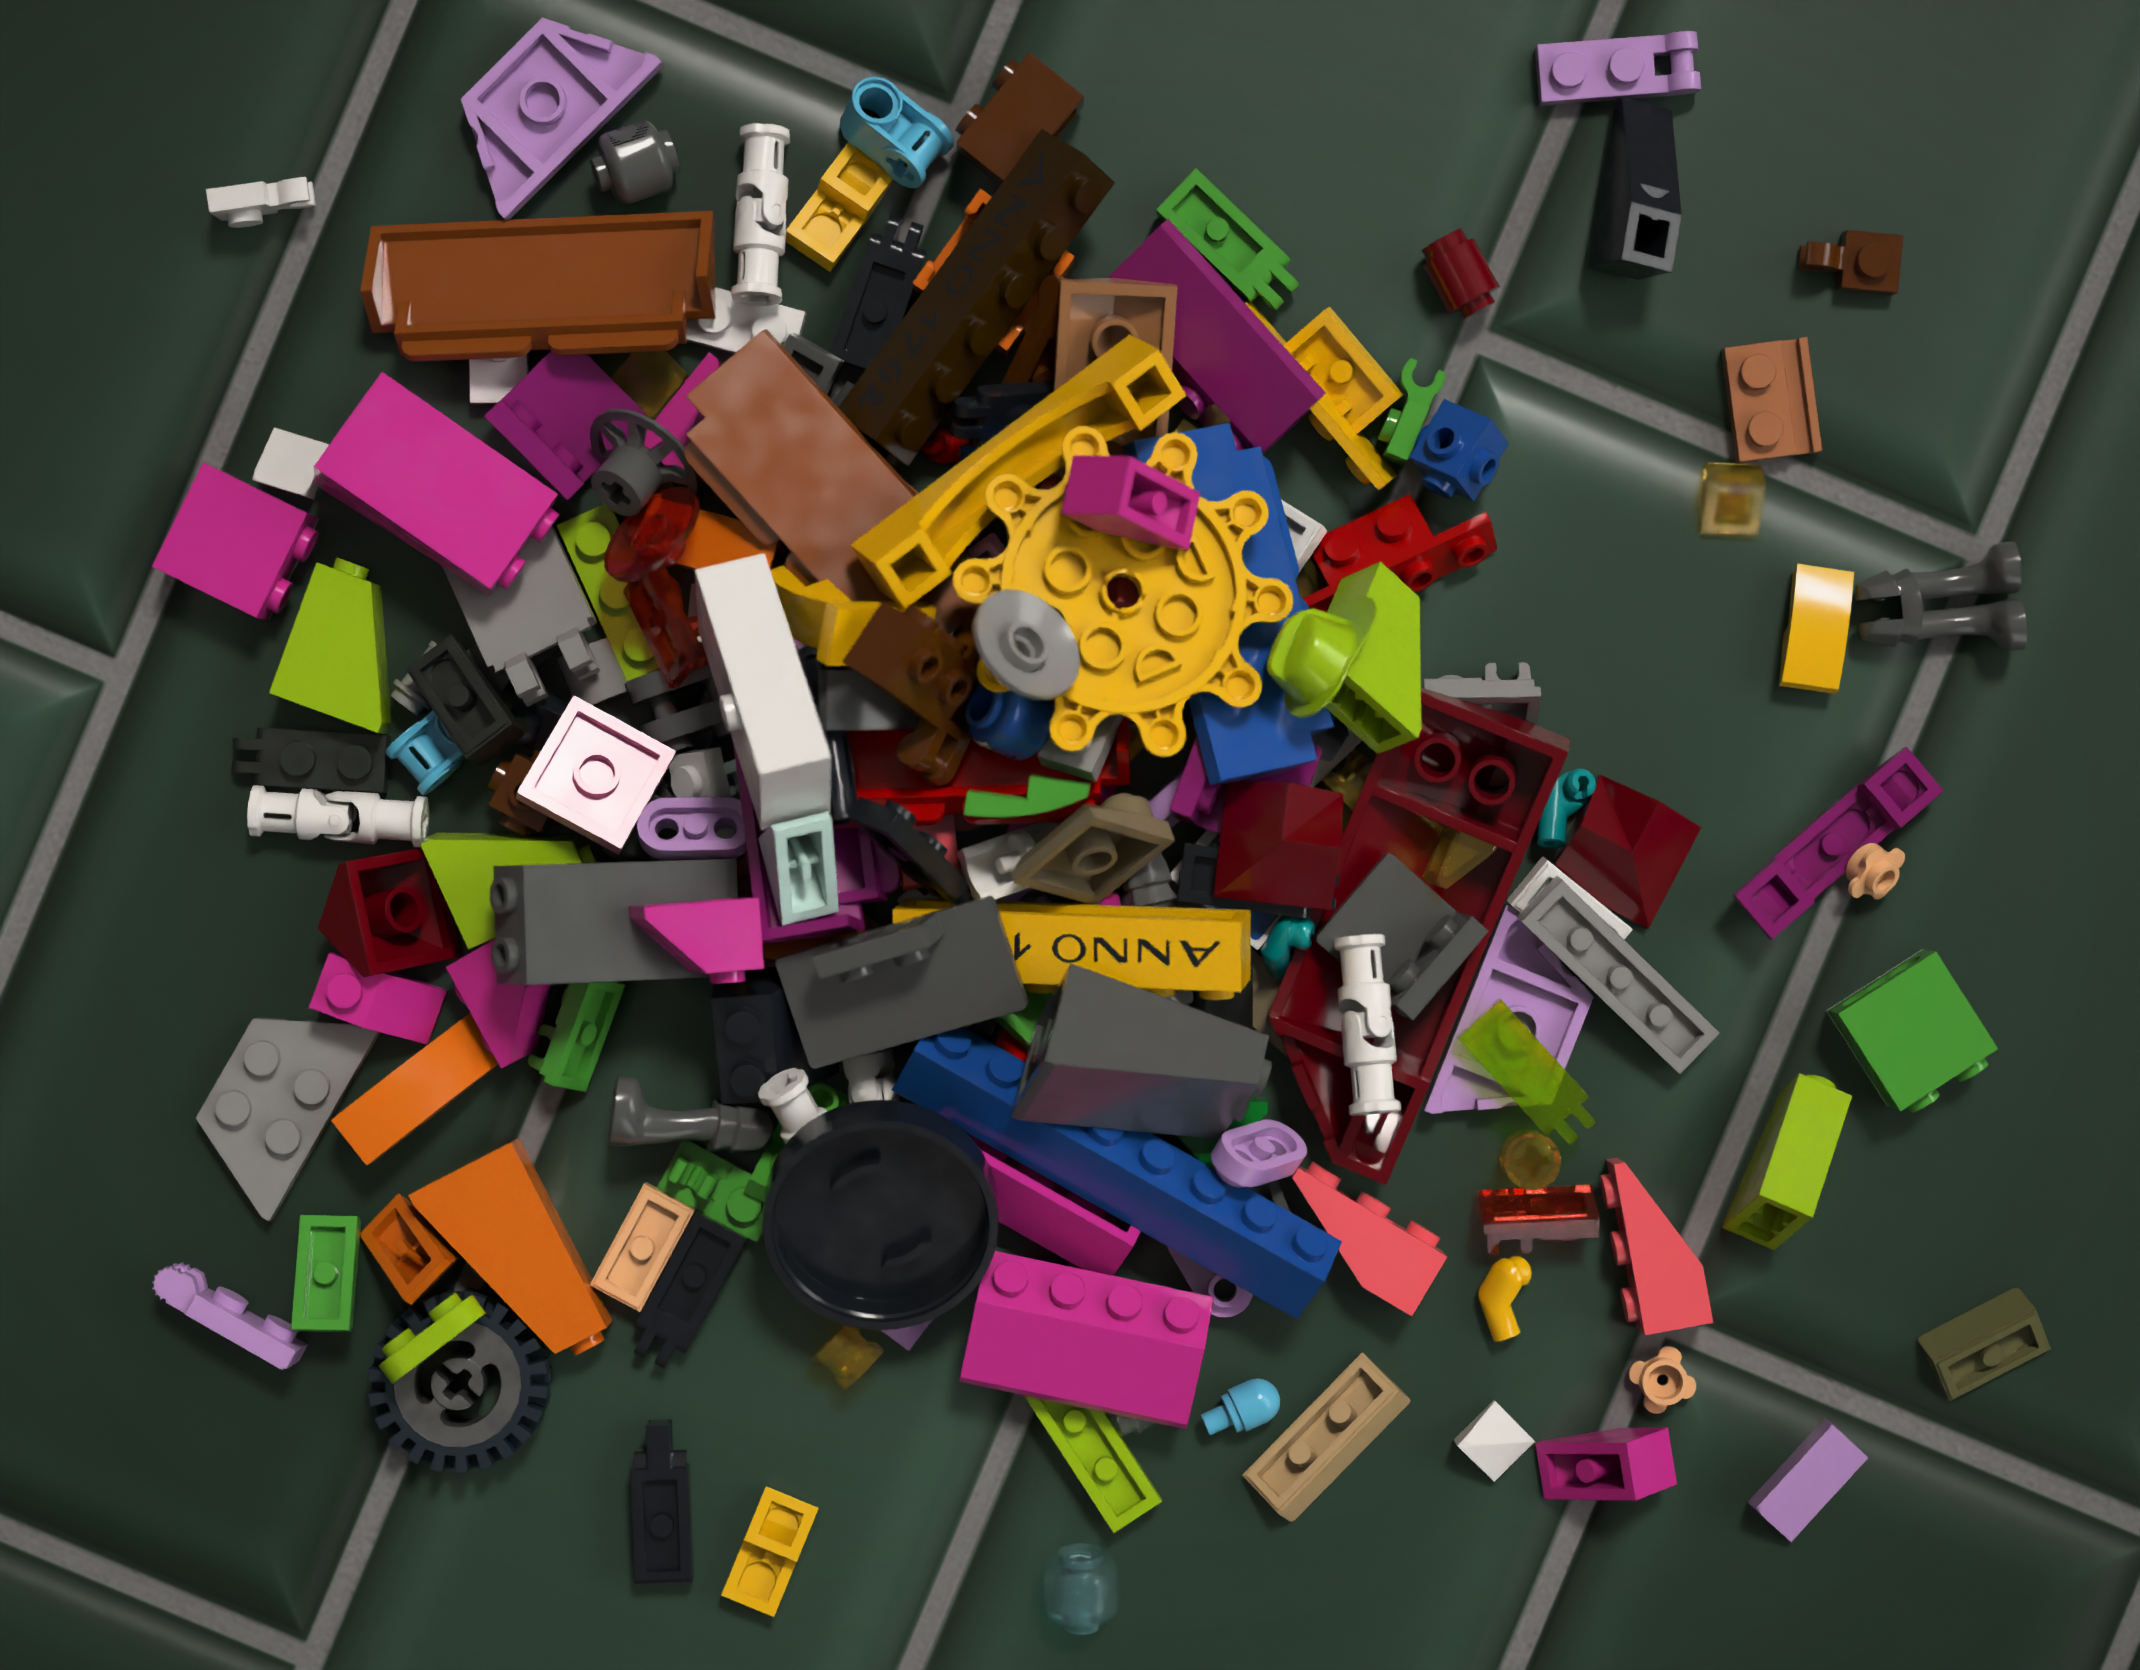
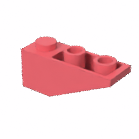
M1617 1157L1606 1159L1608 1174L1600 1175V1186L1606 1209L1615 1208L1619 1230L1610 1232V1240L1616 1265H1625L1629 1287L1620 1289L1626 1321H1635L1637 1329L1644 1335L1713 1323L1703 1265L1627 1164Z
M1312 1161L1307 1170L1299 1166L1291 1177L1327 1233L1342 1241L1339 1252L1361 1286L1408 1315L1413 1316L1447 1259L1445 1253L1436 1247L1441 1238L1412 1220L1405 1229L1388 1219L1387 1215L1391 1208L1364 1191H1361L1357 1199L1341 1191L1337 1187L1342 1179L1321 1165Z

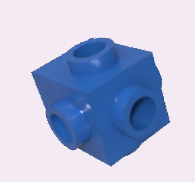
M1444 399L1429 425L1424 426L1420 430L1409 458L1423 475L1421 483L1430 491L1447 499H1450L1453 493L1474 502L1482 487L1488 485L1495 477L1499 467V459L1509 443L1492 419Z

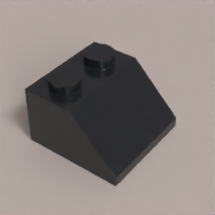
M776 967L745 970L746 981L713 984L711 1004L721 1104L761 1102L758 1097L760 1087L769 1081L771 1077L787 1069H803L809 1080L807 1088L839 1073V1062L816 1069L810 1067Z

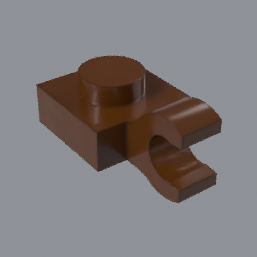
M1846 230L1841 233L1840 246L1826 242L1808 241L1807 246H1800L1798 269L1837 273L1836 290L1892 296L1897 294L1899 289L1903 235Z

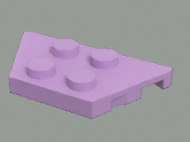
M542 17L461 98L468 123L472 128L477 143V150L483 168L487 173L496 200L495 204L498 213L505 220H510L664 67L662 61L656 55L647 52L643 54L613 44L611 40L593 34H584L570 29L567 25Z
M1506 904L1503 905L1422 1109L1426 1112L1437 1114L1447 1111L1485 1110L1506 1106H1532L1552 1103L1594 997L1577 977L1573 976L1565 967L1560 958L1517 918L1520 913L1514 907Z

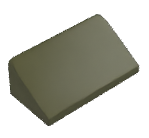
M2017 1287L1990 1299L1918 1338L1920 1347L1949 1401L2051 1349L2035 1307Z

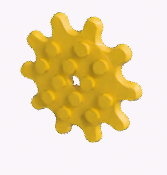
M1078 426L1070 430L1064 437L1062 455L1065 461V475L1056 487L1048 490H1038L1012 474L999 475L990 481L986 489L985 501L990 511L1001 519L1007 527L1009 534L1008 546L996 558L987 560L968 559L961 563L953 575V589L958 597L972 604H982L989 596L1002 590L1011 589L1028 592L1047 602L1068 624L1078 646L1080 666L1077 678L1072 686L1063 694L1054 698L1055 709L1050 721L1049 733L1056 746L1071 752L1081 750L1089 744L1096 726L1102 719L1111 715H1122L1128 717L1136 724L1141 740L1151 754L1159 757H1169L1177 753L1184 745L1186 730L1182 720V709L1190 696L1199 692H1209L1218 696L1226 704L1236 708L1250 706L1258 699L1262 690V681L1258 672L1246 663L1240 655L1238 647L1239 636L1244 628L1250 624L1258 622L1276 623L1286 618L1292 610L1293 595L1289 587L1281 580L1255 576L1246 569L1242 561L1244 543L1250 536L1259 532L1268 520L1266 501L1253 491H1240L1228 499L1219 502L1208 501L1199 497L1189 550L1174 549L1096 531L1062 514L1065 487L1069 479L1073 455L1110 456L1106 442L1100 432L1089 426ZM1173 432L1164 435L1154 446L1152 455L1145 464L1194 489L1192 471L1198 455L1196 445L1191 438L1182 433ZM1117 577H1124L1133 581L1139 594L1137 603L1129 608H1116L1107 596V583ZM980 658L977 665V676L980 683L992 692L1004 693L1009 691L1010 689L990 672L982 658Z

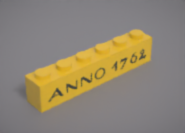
M906 898L893 909V923L955 905L941 899ZM996 901L1022 983L1026 984V991L1054 992L1070 963L1162 997L1176 995V990H1198L1199 997L1203 999H1231L1234 997V992H1242L1251 979V910Z

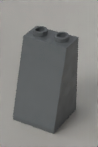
M737 859L493 866L494 881L490 887V902L495 911V941L492 946L491 957L496 970L497 984L539 985L710 977L709 973L690 972L629 918L628 906L738 897Z
M1070 963L1036 1020L1010 1117L1021 1121L1220 1139L1233 1120L1242 1121L1248 1109L1252 1093L1260 1095L1265 1088L1272 1066L1271 1061L1264 1059L1269 1035Z

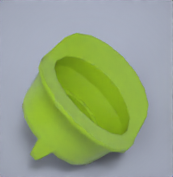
M1360 596L1349 599L1330 613L1314 608L1298 611L1286 620L1271 646L1267 670L1274 681L1284 690V704L1291 715L1299 718L1312 716L1324 708L1339 691L1351 663L1376 622L1378 608L1372 598Z

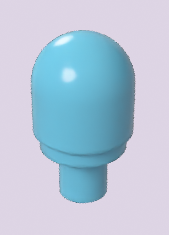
M1254 1378L1227 1389L1228 1393L1220 1396L1222 1405L1200 1415L1209 1435H1213L1232 1425L1236 1433L1242 1430L1247 1432L1269 1422L1276 1416L1280 1408V1396L1272 1383L1264 1379Z

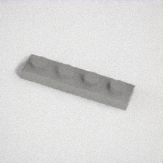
M1556 876L1517 916L1526 927L1679 1074L1720 1034L1559 876Z

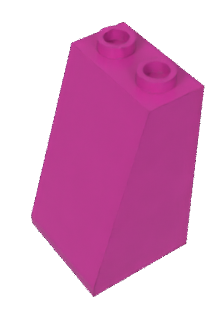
M383 372L378 376L314 465L315 485L488 596H490L497 584L505 590L510 587L526 563L524 559L518 556L531 537L540 543L560 515L551 509L557 499L558 494Z

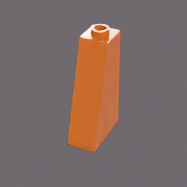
M520 1138L408 1195L413 1206L554 1354L570 1347L575 1356L605 1340L601 1330L607 1328L613 1319L598 1290L590 1286L592 1278Z

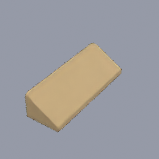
M1361 1353L1244 1472L1243 1476L1280 1516L1293 1522L1410 1403V1398L1364 1353Z

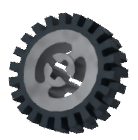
M466 1288L464 1291L444 1290L437 1295L431 1297L429 1295L406 1309L385 1330L383 1338L375 1347L372 1355L375 1357L374 1362L368 1371L367 1381L372 1382V1391L368 1394L370 1407H376L378 1416L375 1418L379 1429L386 1428L391 1438L388 1442L396 1450L401 1446L410 1453L407 1459L418 1464L422 1460L431 1464V1470L443 1472L445 1468L455 1469V1474L468 1473L470 1469L478 1467L480 1470L492 1467L495 1462L501 1459L505 1460L513 1455L528 1440L542 1420L543 1413L549 1404L551 1391H549L550 1382L553 1380V1368L549 1367L547 1358L550 1352L548 1346L545 1343L542 1344L540 1338L508 1304L502 1301L499 1295L495 1293L485 1295L479 1293V1289ZM455 1292L462 1301L473 1294L486 1314L450 1341L469 1342L474 1346L475 1352L458 1351L450 1355L434 1372L431 1379L433 1397L426 1395L423 1389L421 1371L424 1361L392 1384L378 1366L387 1359L381 1348L408 1328L417 1336L431 1326L434 1322L428 1313ZM488 1364H494L498 1368L501 1379L500 1395L495 1407L488 1413L473 1419H459L449 1416L447 1408L451 1410L467 1409L477 1400L478 1396H481L490 1382ZM463 1369H466L472 1375L468 1381L470 1389L463 1387L457 1392L450 1386L454 1379L453 1373L458 1374Z

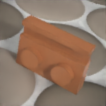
M1802 337L1793 340H1779L1722 349L1721 355L1736 464L1821 452L1822 444L1808 338Z

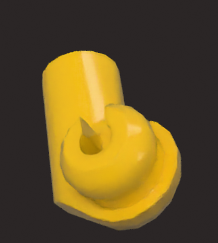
M1520 1256L1502 1258L1495 1262L1479 1287L1478 1299L1494 1342L1503 1341L1521 1333L1511 1303L1522 1285L1528 1284L1531 1280L1532 1271L1529 1263Z

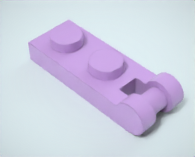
M1679 31L1665 35L1537 44L1535 60L1539 106L1611 101L1621 96L1636 99L1702 91L1700 72L1694 71L1693 53L1698 51L1697 32ZM1670 56L1671 74L1655 76L1654 57Z

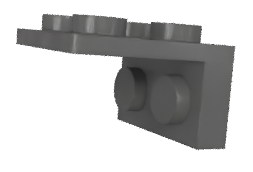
M1386 853L1315 934L1314 940L1341 964L1340 951L1334 949L1333 939L1365 934H1383L1385 936V945L1380 948L1384 983L1390 984L1392 1004L1390 1008L1396 1014L1414 1020L1489 931L1473 916L1457 912L1393 854Z

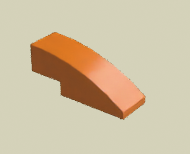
M469 1013L331 1119V1122L367 1166L379 1159L416 1128L426 1123L499 1064L494 1055L486 1049L481 1038V1031L473 1016Z

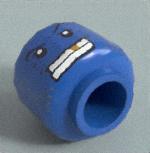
M982 684L974 689L969 697L966 706V719L971 737L981 747L1009 759L1022 761L1034 756L1044 746L1050 736L1049 726L1054 714L1052 699H1031L1012 690L996 693L986 689Z

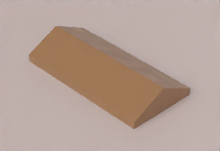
M1121 278L1060 280L1053 392L1129 334L1158 348L1172 371L1178 286L1176 284ZM1169 409L1141 431L1133 429L1107 441L1106 445L1109 455L1125 456L1123 446L1128 443L1168 434ZM1065 466L1048 476L1047 490L1056 487L1063 480Z

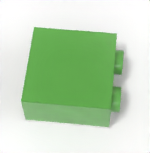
M1925 949L1918 951L1826 1010L1886 1106L1900 1112L1907 1108L1910 1113H1914L1928 1106L1940 1096L1937 1091L1938 1087L1954 1077L1957 1078L1958 1082H1962L1975 1076L1989 1065L1985 1057L1998 1050L1936 951Z

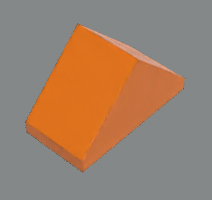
M399 1193L360 1233V1237L403 1300L410 1305L424 1296L461 1257L413 1204Z

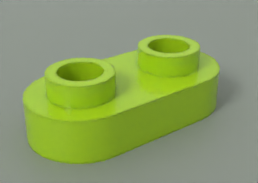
M455 1292L428 1313L434 1322L431 1326L417 1336L408 1328L381 1348L387 1359L378 1366L392 1384L486 1314L485 1310L473 1294L462 1301Z

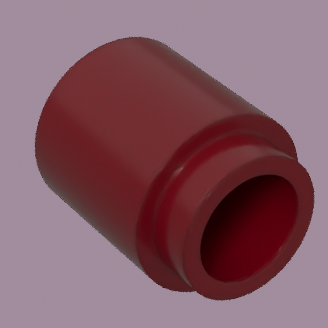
M1462 228L1443 236L1421 250L1427 261L1423 267L1449 315L1460 310L1464 319H1467L1495 303L1490 293L1500 286L1475 239L1468 240Z

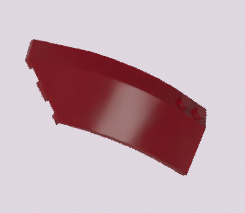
M1421 688V731L1418 739L1376 754L1342 836V848L1337 875H1340L1338 887H1334L1333 898H1336L1335 910H1311L1310 919L1315 924L1314 935L1310 936L1312 944L1305 950L1295 949L1268 1015L1277 1036H1280L1292 1063L1291 1069L1308 1108L1313 1111L1324 1137L1323 1142L1332 1163L1387 1185L1431 1083L1438 1061L1500 911L1569 753V738L1518 717ZM1389 853L1399 859L1457 912L1473 916L1489 932L1414 1020L1396 1014L1391 1009L1397 1061L1391 1064L1394 1098L1400 1101L1401 1111L1351 1116L1349 1115V1105L1354 1103L1351 1068L1344 1066L1341 1030L1342 1017L1339 1010L1337 991L1343 986L1341 964L1315 942L1314 936L1384 854ZM1364 1038L1367 1043L1373 1044L1374 1038Z

